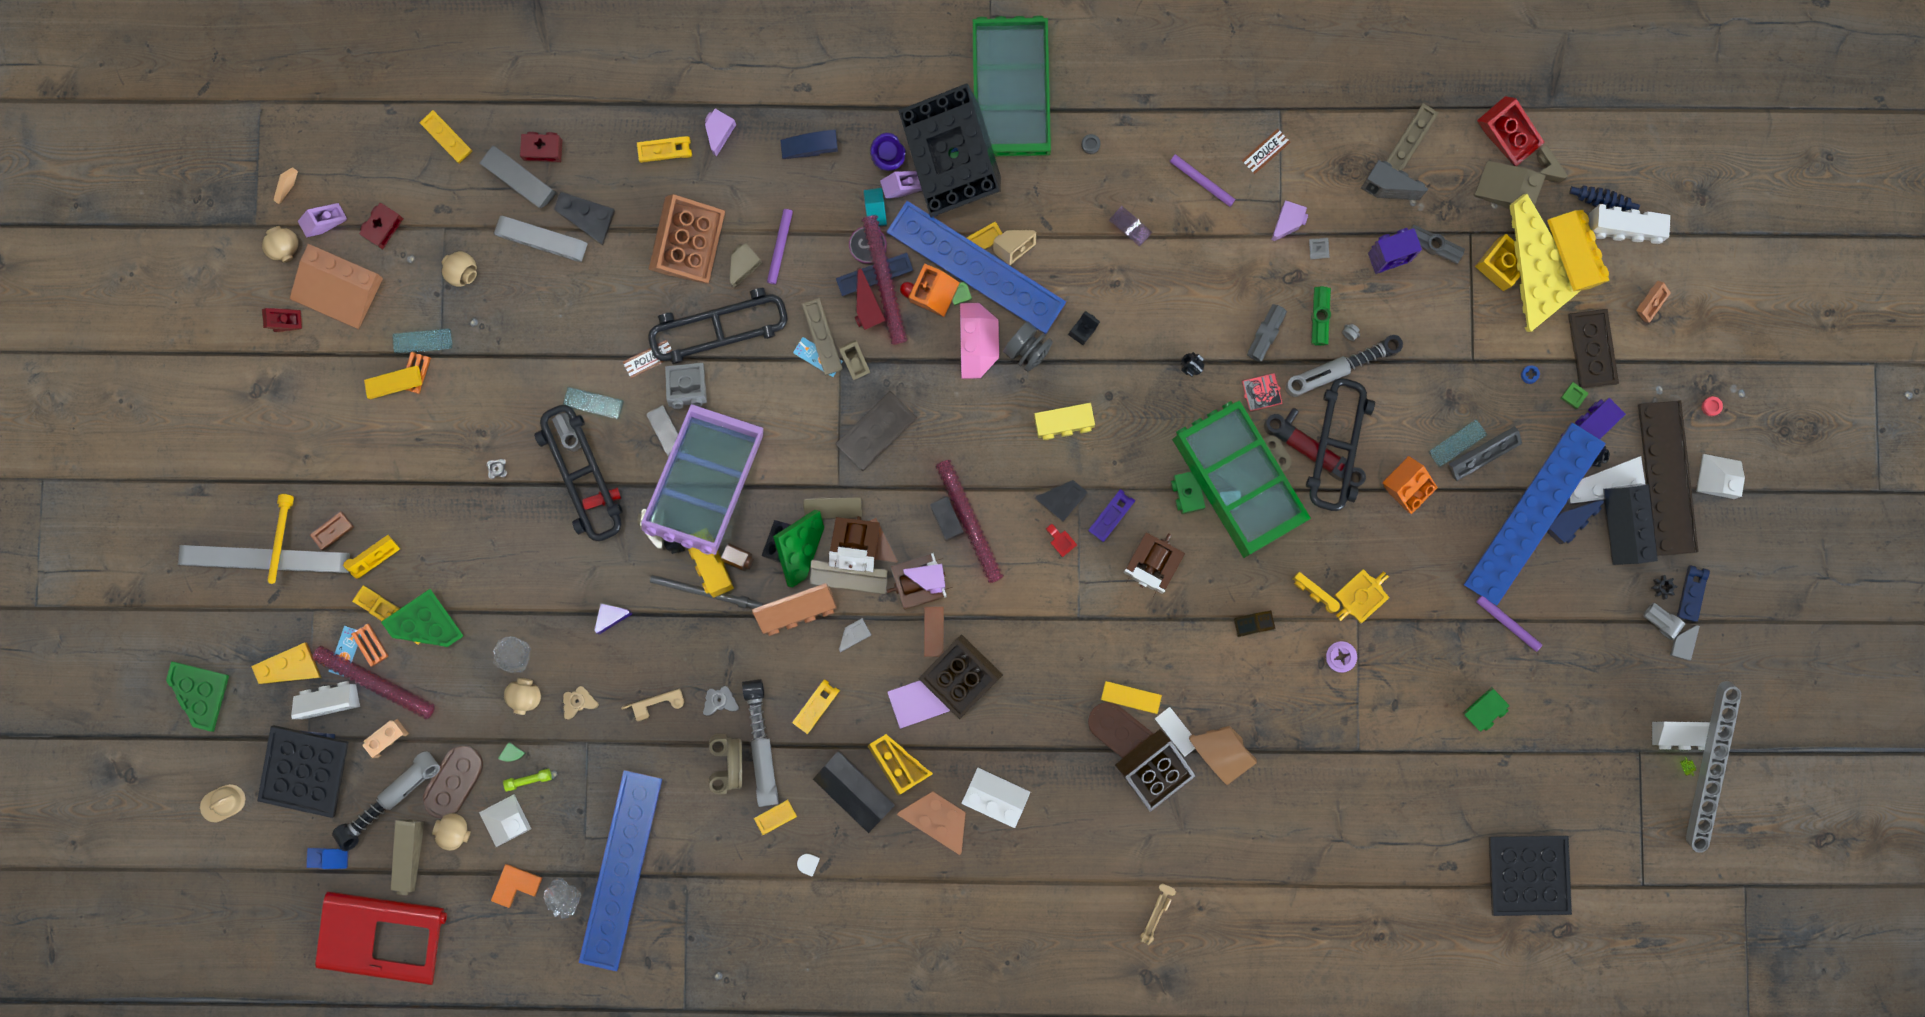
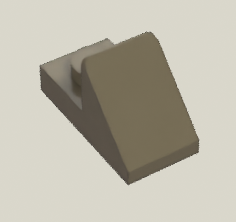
M1548 145L1536 153L1538 162L1545 166V169L1539 172L1546 175L1544 180L1561 183L1568 177Z
M856 340L839 347L853 380L870 373Z

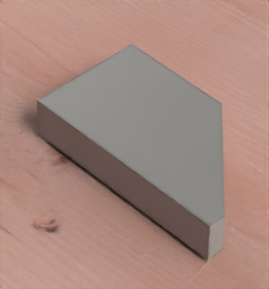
M862 618L845 627L839 647L840 653L871 636Z
M1693 626L1689 630L1677 635L1674 639L1670 656L1691 661L1700 626Z

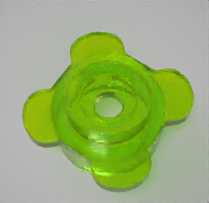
M1685 757V760L1680 761L1686 776L1691 774L1694 776L1693 771H1696L1693 760L1688 761L1687 757Z

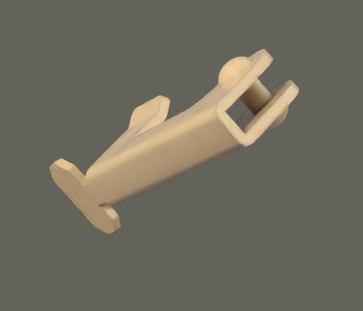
M679 688L624 705L621 709L632 706L636 720L641 721L649 717L647 706L669 701L672 707L679 709L684 704V698Z
M1165 884L1159 885V889L1163 894H1160L1146 928L1140 936V941L1147 945L1153 942L1154 931L1163 910L1167 911L1171 903V899L1167 895L1173 896L1176 893L1174 888Z

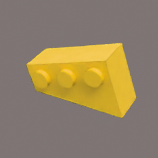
M707 528L692 534V536L715 542ZM693 547L688 549L692 560L695 559L697 564L695 568L699 577H703L704 583L702 585L706 594L710 593L714 598L734 589L724 562L721 561L719 550L714 555L704 554L699 549Z
M887 734L868 745L869 750L898 796L933 774Z

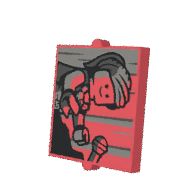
M1275 373L1242 381L1245 391L1244 398L1247 399L1250 412L1282 404L1279 392L1281 388L1277 384Z

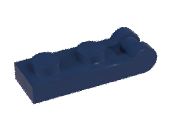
M1688 566L1677 613L1678 618L1698 622L1710 570L1704 568L1700 570L1696 569V566ZM1694 576L1699 577L1698 582L1693 581Z

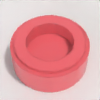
M1709 397L1702 403V411L1708 416L1718 415L1723 409L1722 401L1717 397Z

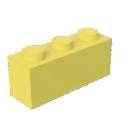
M1091 403L1034 413L1038 438H1043V440L1053 439L1054 435L1061 434L1062 437L1073 435L1074 431L1079 430L1080 433H1087L1092 431L1091 428L1095 427Z

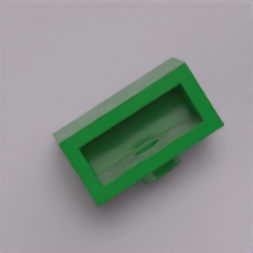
M1192 472L1174 475L1171 487L1172 491L1177 494L1178 499H1175L1177 511L1180 510L1182 515L1204 510L1206 507L1202 490Z
M1491 687L1468 707L1463 714L1480 732L1483 729L1487 731L1494 725L1492 721L1497 717H1503L1509 711L1507 709L1509 704Z

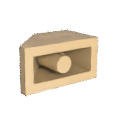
M1007 230L994 239L993 253L1008 265H1011L1036 245V232L1034 230Z

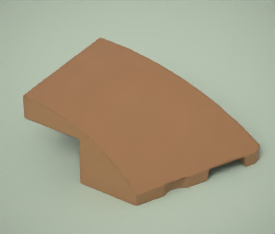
M1231 726L1223 727L1219 730H1210L1206 734L1189 736L1190 742L1226 785L1257 763L1256 758L1244 747L1243 739Z

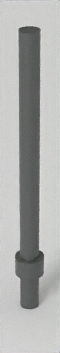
M654 575L650 579V583L713 598L710 593L706 594L702 587ZM723 593L714 597V599L738 604V607L742 608L749 607L754 609L763 606V603L749 600V597L745 596L737 597Z

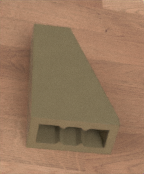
M401 819L395 822L391 890L397 891L396 894L408 895L409 892L415 891L425 821Z

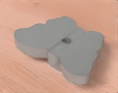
M724 686L716 691L709 689L706 695L707 701L705 702L703 714L710 716L717 710H723V708L728 711H737L739 706L735 698L732 697L733 694L728 687Z

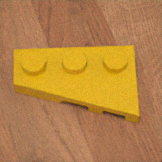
M305 642L251 666L258 684L322 678L308 644Z

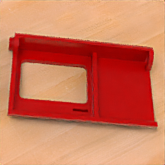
M327 892L323 901L315 963L316 968L433 985L441 925L446 922L447 913L444 912V908ZM381 921L429 929L425 965L375 959L372 954L377 922Z

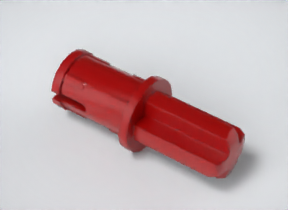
M618 487L609 490L613 501L621 499ZM599 491V494L582 499L585 510L600 505L605 506L606 504L601 491Z

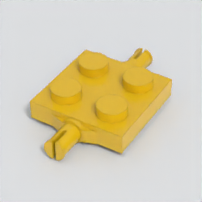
M1362 569L1334 595L1343 606V609L1335 615L1338 620L1342 621L1350 614L1360 624L1363 623L1390 598L1381 586L1389 576L1385 575L1386 573L1383 571L1375 579Z

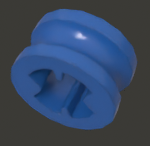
M1532 365L1525 367L1521 373L1522 380L1527 384L1536 382L1540 376L1538 368ZM1529 370H1532V373H1535V376H1533L1532 379H1528L1529 376L1526 377V373H1528Z

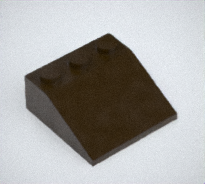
M960 635L918 679L955 716L961 719L1003 674L963 635Z
M1161 729L1115 764L1118 771L1150 812L1195 777V774L1173 742Z

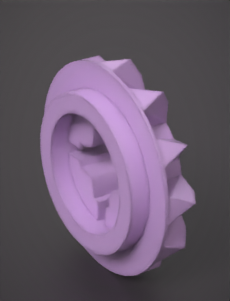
M1336 642L1329 647L1326 653V662L1331 669L1337 672H1347L1357 662L1356 650L1347 642ZM1339 651L1342 654H1349L1344 658V665L1341 660H1334V658L1339 656Z

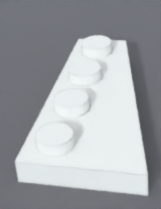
M1641 456L1583 478L1568 499L1569 504L1604 500L1603 489L1645 484Z

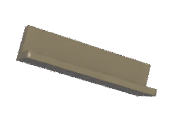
M811 560V585L819 586L826 583L829 587L879 594L886 593L888 570L874 568L873 572L866 571L865 573V571L831 567L829 562Z

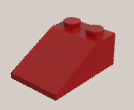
M1505 96L1477 120L1485 134L1516 167L1545 143L1516 98Z

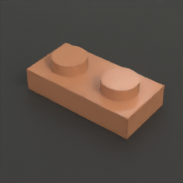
M1657 281L1636 310L1643 321L1650 323L1671 292L1664 282Z

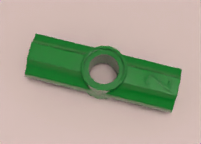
M1324 286L1314 287L1313 313L1311 315V344L1315 346L1328 345L1331 288ZM1318 312L1324 313L1325 320H1319L1316 314Z

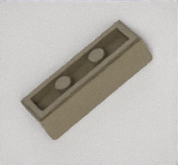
M861 497L803 499L804 516L813 510H819L822 519H836V517L857 518L858 516L862 518Z

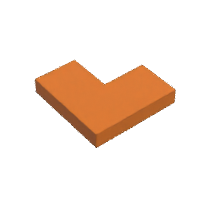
M505 864L491 901L510 908L517 890L531 896H536L542 877Z

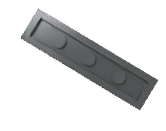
M1514 426L1449 463L1453 478L1458 481L1521 445L1522 440L1519 430Z

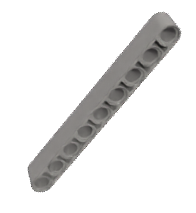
M179 545L178 565L269 570L273 549ZM281 550L278 570L349 573L343 565L346 560L350 559V554Z
M1729 681L1721 682L1717 688L1686 833L1687 843L1694 851L1699 853L1706 851L1710 844L1741 700V691ZM1732 689V693L1726 696V692ZM1728 708V712L1722 714V711ZM1721 727H1724V730L1721 733H1718V730ZM1720 746V749L1714 752L1715 747ZM1717 764L1715 769L1710 770L1712 765ZM1709 783H1713L1710 788H1706ZM1709 801L1705 807H1702L1704 802ZM1701 820H1705L1703 824L1698 825ZM1701 838L1698 843H1694L1696 839Z

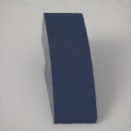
M836 130L807 133L780 140L782 159L820 156L821 153L838 152Z

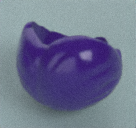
M882 133L873 140L870 155L876 167L885 171H893L903 164L906 150L899 142L897 136L892 133Z

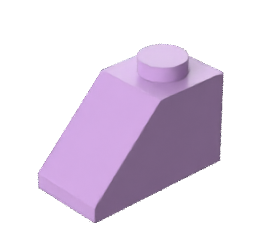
M714 109L713 112L707 115L705 126L713 155L717 156L735 128L736 123L731 117Z
M916 171L894 172L880 180L885 198H899L922 191Z
M1285 200L1271 240L1276 241L1299 230L1301 225H1305L1308 214L1305 213L1307 207Z
M339 203L306 210L298 220V223L305 236L311 237L327 232L345 222L347 218Z
M942 564L903 569L904 575L924 590L930 591L931 594L941 593L942 589L945 588Z

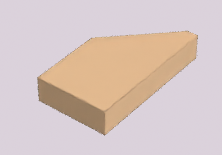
M293 167L280 174L274 196V201L278 204L283 201L295 184L298 171Z

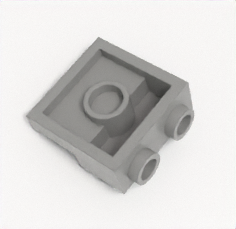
M703 363L665 366L666 399L669 407L681 409L683 405L692 404L700 407L702 403H707Z

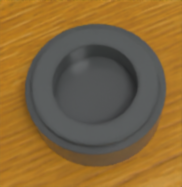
M1094 134L1086 135L1081 144L1083 151L1087 154L1098 152L1101 144L1100 139Z

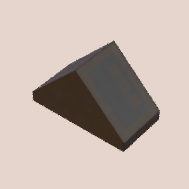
M1271 610L1234 618L1237 637L1276 629Z

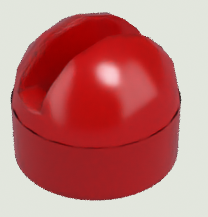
M904 282L900 286L902 295L909 299L914 284Z

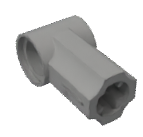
M567 413L555 416L552 421L563 446L570 451H578L581 445L574 429L569 423ZM575 437V444L568 446V440Z
M1652 603L1643 615L1657 626L1664 636L1671 640H1674L1685 626V623L1680 618L1672 614L1670 615L1656 603Z

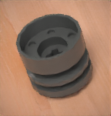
M1029 321L1016 332L1003 350V353L1012 360L1021 355L1022 358L1018 364L1020 367L1028 361L1024 368L1027 372H1030L1043 361L1053 344L1050 338L1042 344L1046 337L1045 334L1036 339L1034 336L1038 328Z

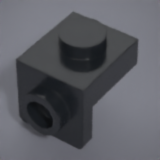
M1085 311L1068 335L1084 346L1095 332L1100 321Z

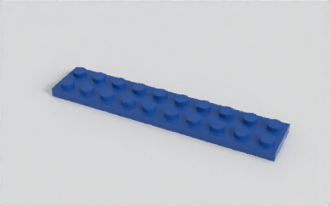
M906 201L887 230V234L962 282H965L1025 322L1029 321L1044 334L1048 332L1066 304V301L939 220L934 217L931 218L928 213L909 201Z
M1571 422L1464 582L1466 587L1484 596L1496 606L1499 604L1605 446V442Z
M626 770L623 772L579 963L618 971L662 778Z

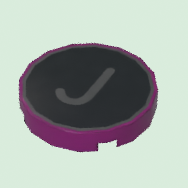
M864 226L858 228L850 237L849 248L851 255L862 264L876 263L886 252L887 242L885 236L875 227Z

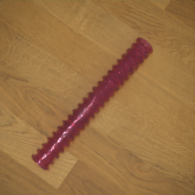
M871 215L864 217L861 221L864 222V233L867 234L865 238L868 239L867 245L870 246L868 250L871 251L870 257L873 259L871 263H874L872 267L875 269L874 274L877 275L875 279L878 280L877 286L880 288L878 292H881L879 296L882 298L881 303L884 305L882 309H885L884 315L887 317L885 321H888L886 325L889 327L888 333L890 332L891 334L889 338H892L891 344L895 345L906 342L908 339L905 338L906 332L903 331L905 327L902 326V315L899 314L901 310L898 309L899 303L896 302L898 298L895 297V286L892 285L894 281L891 280L892 274L889 273L891 269L888 268V256H885L887 252L884 251L885 245L882 243L884 239H881L882 233L879 231L881 227H878V224H880L877 221L878 216Z
M949 459L942 461L935 466L936 469H939L938 474H941L940 478L944 480L943 485H946L945 489L949 491L948 496H951L950 500L954 502L953 507H956L955 511L959 513L958 518L961 517L960 522L964 524L963 529L966 528L965 533L969 535L968 539H971L970 544L974 546L973 550H976L975 555L979 557L978 561H981L980 566H983V572H986L985 577H988V583L996 582L1002 579L1004 575L1000 573L1001 569L997 567L999 564L995 562L996 558L992 556L994 553L990 551L991 547H988L989 542L985 540L986 536H983L984 531L980 529L981 525H978L979 520L975 518L976 514H973L974 509H971V503H968L969 499L965 497L966 492H963L964 488L960 486L962 483L958 481L959 477L955 475L957 472L953 470L954 466L950 464L952 461Z
M319 646L313 653L312 660L314 662L318 661V664H323L324 667L328 666L329 670L334 669L335 673L339 672V675H344L345 678L349 677L350 681L355 680L356 684L360 683V686H365L366 689H370L372 692L376 691L377 695L381 694V697H386L387 700H392L393 703L397 702L398 706L402 705V708H408V711H413L414 714L418 713L419 717L424 716L425 720L429 719L434 712L435 705L429 704V701L424 702L423 698L419 699V696H413L414 694L408 693V690L403 691L402 687L398 688V685H392V682H387V679L382 680L381 676L377 677L375 673L371 674V671H366L365 668L361 669L360 665L356 666L354 662L350 663V660H345L339 654L334 655L333 651L329 652V649H324L323 646Z

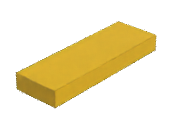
M434 110L419 122L458 164L472 152L465 142Z
M418 366L364 380L368 399L422 385Z
M1105 681L1101 700L1158 714L1162 695Z

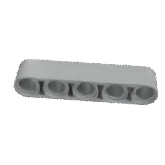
M505 216L499 217L494 234L498 237L578 262H582L587 243L582 240Z

